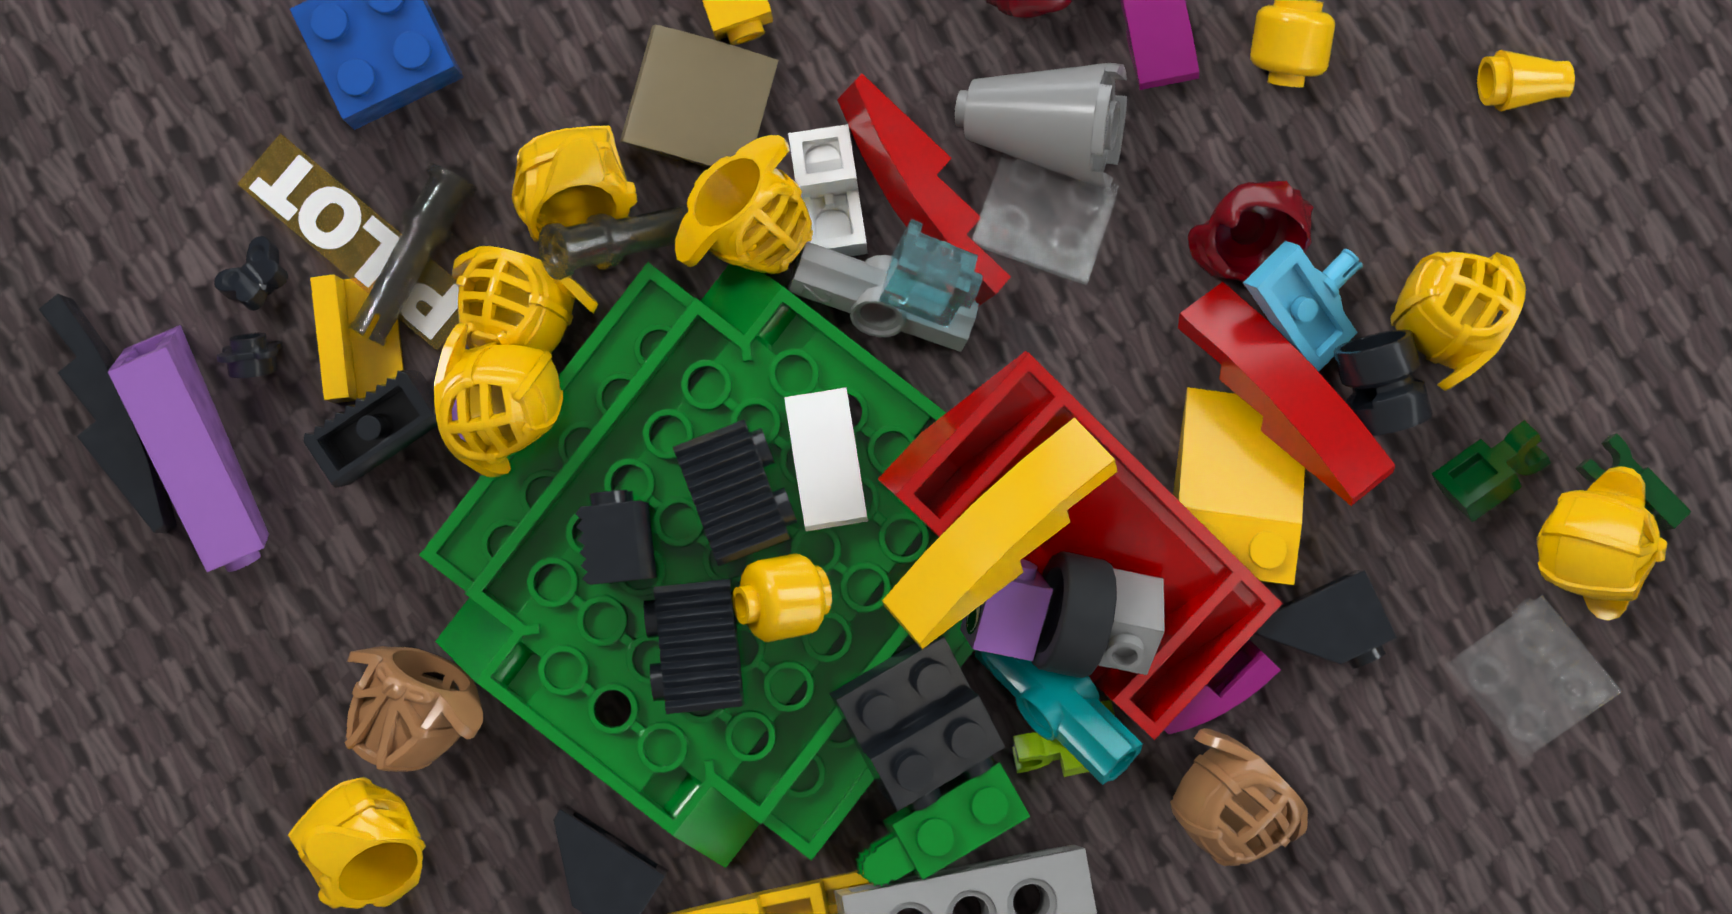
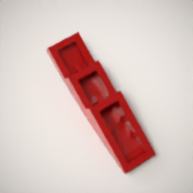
M861 73L837 101L864 161L895 213L932 262L965 297L979 303V307L996 295L1011 276L967 236V233L981 217L937 176L952 158Z
M1221 282L1179 314L1178 329L1221 364L1219 380L1263 416L1261 431L1350 506L1394 472V462L1355 412L1317 369L1267 319L1224 282Z

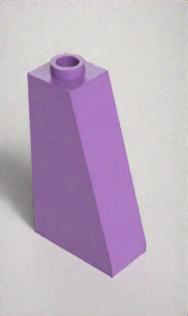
M181 325L125 348L109 369L108 374L206 572L221 566H225L227 572H232L255 562L261 557L259 550L265 547L269 533Z

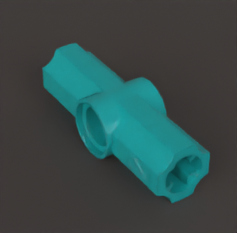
M975 650V657L1016 697L1018 709L1032 729L1047 740L1052 741L1056 738L1102 785L1108 781H1114L1128 769L1132 761L1141 753L1143 744L1099 701V693L1089 676L1078 678L1039 670L1029 660Z

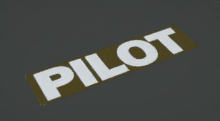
M281 133L237 183V185L435 350L439 349L456 324H459V286L456 285L457 280L451 277L447 271Z

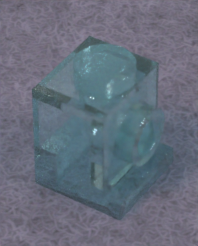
M911 219L891 256L879 301L948 328L959 307L962 306L970 309L978 294L983 278L982 274L974 271L978 255L953 246L948 242L920 233L923 223Z

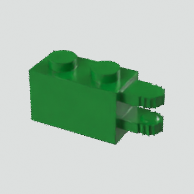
M995 761L993 766L980 776L964 779L959 775L940 786L941 796L932 805L918 811H911L906 806L882 820L889 833L871 843L870 848H863V852H858L859 857L855 859L857 861V874H861L873 886L879 885L883 887V884L889 885L890 880L896 881L909 872L924 880L1028 819L1030 815L1001 763Z

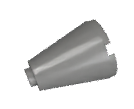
M1102 63L973 79L968 91L960 90L955 106V124L957 127H964L966 140L1094 186L1108 187L1111 185L1113 177L1104 173L1105 165H1118L1125 126L1127 96L1115 95V79L1127 81L1124 64Z

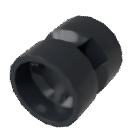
M1391 330L1351 340L1335 348L1334 356L1341 384L1353 389V393L1347 398L1346 403L1373 436L1412 428L1432 417L1433 413L1425 381L1414 378L1413 375L1420 366V360L1412 331Z

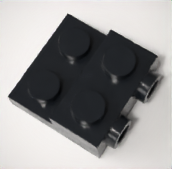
M943 635L923 649L917 643H914L830 693L882 795L897 811L906 806L911 811H918L932 805L941 796L939 788L941 785L958 775L964 779H971L982 775L993 766L995 760L992 755L1005 748L982 700L970 688Z

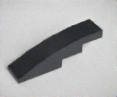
M57 294L39 308V311L76 355V358L60 370L58 374L96 420L77 437L154 533H168L177 526L171 499L108 374L115 360L74 299Z

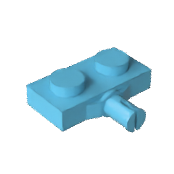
M1284 241L1243 284L1270 323L1319 372L1334 357L1335 348L1349 342L1358 333L1343 311L1339 289L1363 267V264L1359 262L1360 259L1353 252L1343 249L1341 254L1321 272L1314 268L1300 245Z

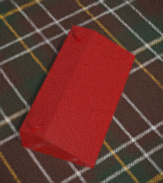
M1024 351L921 432L878 480L940 537L979 497L1018 462L1075 417L1115 459L1118 472L1067 510L1070 523L1023 559L1034 563L1038 567L1037 571L1042 575L1051 557L1060 551L1103 559L1111 564L1114 569L1164 579L1165 632L1148 674L1144 675L1098 665L1094 672L1089 675L1096 687L1155 740L1283 603L1029 352Z

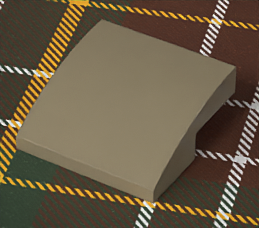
M652 25L620 143L671 159L689 161L710 168L723 157L735 155L741 147L757 139L779 60L699 35L660 25Z

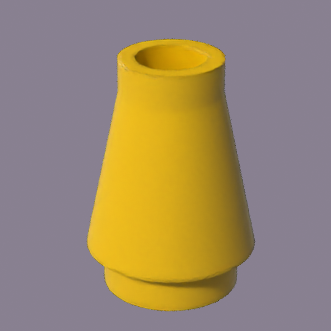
M1505 50L1497 51L1494 56L1484 57L1480 62L1477 75V88L1481 102L1485 106L1494 105L1498 111H1505L1553 98H1567L1572 94L1575 82L1574 69L1569 61H1554Z

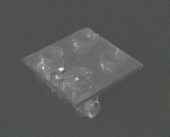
M1003 153L972 240L985 253L989 252L1008 260H1016L1014 266L1018 268L1021 267L1022 263L1033 266L1032 273L1038 274L1039 269L1047 274L1067 280L1066 285L1072 286L1075 281L1087 286L1120 186L1113 183L1108 187L1094 186Z
M1543 595L1536 600H1533L1531 597L1524 600L1512 611L1513 616L1446 664L1523 759L1542 748L1622 692Z

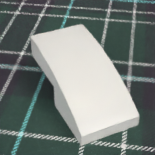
M848 124L788 133L795 182L802 191L801 197L807 206L812 221L813 236L812 240L808 242L847 256L868 254Z
M847 387L784 397L805 531L868 522Z

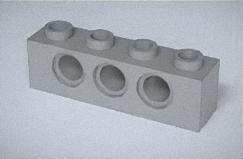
M1074 844L942 869L924 880L911 875L901 877L896 881L892 879L889 881V885L883 884V887L879 885L873 886L870 883L834 890L838 914H897L906 908H915L919 914H952L956 903L967 896H975L978 899L981 907L980 914H1016L1013 907V899L1016 892L1025 885L1034 884L1040 893V903L1033 914H1097L1086 850Z

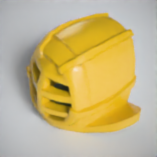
M610 126L565 128L548 132L533 138L520 148L518 152L512 201L518 216L528 226L530 236L534 242H540L544 246L574 259L592 258L612 251L616 247L615 230L625 224L630 207L637 203V194L634 183L626 179Z
M768 135L757 138L741 147L735 155L719 159L698 177L687 200L688 213L683 217L675 238V253L678 261L688 267L695 266L709 250L718 259L745 269L771 275L788 270L789 264L801 253L805 244L812 240L813 230L812 221L807 206L801 197L802 191L799 185L782 170L776 168L790 151L789 145L783 137Z
M479 246L459 255L454 260L451 277L457 279L456 285L459 286V324H468L466 345L469 349L481 347L486 343L497 342L498 345H522L540 349L544 352L547 350L552 353L560 343L567 326L571 325L575 299L593 314L598 306L596 299L570 275L548 262L516 251L493 246Z
M1435 252L1422 258L1408 277L1397 300L1395 311L1391 315V325L1395 326L1397 330L1412 331L1417 350L1424 354L1427 360L1454 369L1453 373L1437 384L1444 391L1453 388L1474 374L1499 351L1520 315L1525 300L1526 286L1519 266L1514 258L1498 252L1489 258L1473 253ZM1499 311L1504 312L1499 320L1492 324Z
M456 324L442 348L434 381V405L438 429L445 445L458 460L481 475L499 477L508 474L511 470L510 462L507 459L508 455L521 451L553 427L560 414L563 390H560L559 376L551 360L552 354L546 350L544 352L540 349L522 345H498L497 342L466 349L468 324ZM457 398L458 420L452 421V408ZM457 433H461L466 441L462 440Z
M1613 467L1604 472L1587 491L1574 490L1562 493L1558 498V504L1544 522L1537 536L1538 566L1541 576L1546 581L1553 583L1563 590L1583 596L1588 609L1599 619L1610 621L1620 618L1627 609L1629 601L1638 598L1640 590L1655 563L1665 560L1667 541L1660 537L1654 515L1644 508L1646 499L1645 482L1640 474L1632 468Z
M366 777L343 781L328 790L310 807L288 834L291 842L299 852L300 859L307 866L320 887L318 893L319 900L330 908L345 907L359 909L363 908L366 904L386 907L400 899L419 883L422 870V851L426 845L421 839L411 814L399 796L386 788L375 785Z

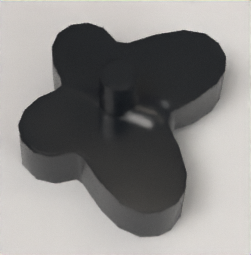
M258 236L249 244L246 263L242 267L229 268L219 272L215 277L214 285L228 299L239 300L246 308L255 311L263 306L267 295L272 294L274 290L282 287L287 282L288 272L279 265V250L276 245L267 237Z

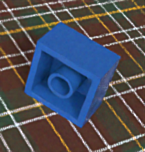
M307 0L290 8L342 120L354 130L464 78L427 0Z

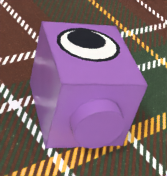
M1021 559L1020 563L1024 573L964 617L960 630L974 650L1033 661L1053 589L1040 572L1037 571L1038 567L1034 563Z

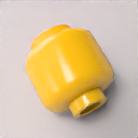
M1274 0V5L1264 6L1258 11L1250 60L1256 67L1269 71L1268 83L1303 88L1305 76H1319L1327 70L1335 31V20L1328 13L1322 12L1324 2L1316 0Z
M795 553L762 559L748 564L741 575L740 586L736 587L733 591L732 603L736 618L741 624H747L754 636L762 641L772 642L807 635L817 631L824 619V615L828 614L831 609L832 591L824 570L817 565L815 566L807 557Z

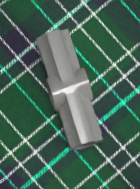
M810 242L805 244L801 253L796 257L787 285V289L793 294L851 313L850 318L853 325L867 335L891 337L902 331L960 352L968 341L979 305L973 299L914 279L913 269L905 261L897 257L876 255L868 258L866 261H862Z

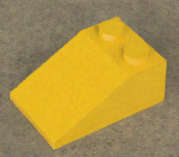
M1187 387L1173 495L1261 582L1294 585L1302 527L1305 467L1261 431L1263 416L1237 394Z

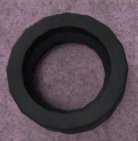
M1060 551L1051 557L1042 572L1043 578L1053 591L1034 659L1031 662L1039 670L1084 678L1091 675L1099 665L1109 642L1117 601L1116 577L1113 566L1103 559Z

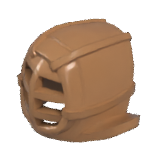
M380 646L351 651L349 653L347 662L368 664L352 691L353 698L347 719V740L344 742L347 749H353L362 759L376 765L377 769L408 772L429 766L456 743L460 736L467 740L475 737L483 723V710L475 683L461 667L438 655L409 647ZM437 672L445 675L443 680L423 673Z
M1203 728L1198 731L1194 739L1212 748L1203 755H1198L1193 761L1194 764L1182 777L1173 800L1170 801L1173 815L1197 846L1209 854L1218 864L1223 866H1239L1240 864H1248L1264 857L1280 846L1286 847L1290 841H1295L1306 833L1307 807L1299 795L1261 757L1234 738L1211 729Z

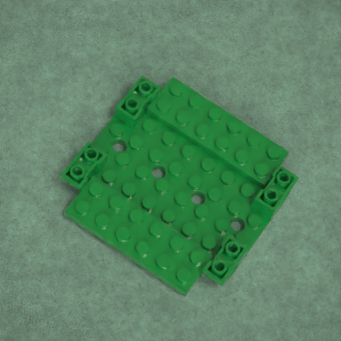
M647 262L559 375L560 390H563V402L560 414L553 427L521 451L507 456L511 466L508 474L499 477L481 475L419 554L420 557L465 591L464 594L469 597L435 642L482 688L672 836L725 868L728 866L759 824L762 823L812 861L874 780L830 693L916 643L886 609L882 600L922 554L939 538L886 488L878 478L921 432L941 418L946 412L766 274L729 264L700 301ZM847 387V394L854 397L862 409L861 419L853 427L868 522L805 531L784 397ZM745 420L750 432L762 428L775 464L764 467L773 491L785 488L798 522L787 526L791 537L790 540L728 564L718 566L674 453L673 446ZM614 490L633 491L634 501L640 500L649 503L657 578L589 585L582 580L587 573L581 567L586 560L580 554L584 545L578 541L583 534L577 528L582 519L575 515L580 507L590 506V493ZM795 553L807 557L815 566L817 565L824 570L831 586L832 604L829 613L824 615V619L817 631L807 635L764 642L754 636L747 624H741L736 618L745 702L742 707L666 714L665 701H653L650 664L661 663L659 638H647L643 607L644 600L655 599L653 587L732 579L734 591L736 587L740 586L741 575L748 564L762 559ZM963 619L942 634L960 668L974 651L960 630ZM606 691H620L630 701V717L621 726L606 725L597 715V701Z

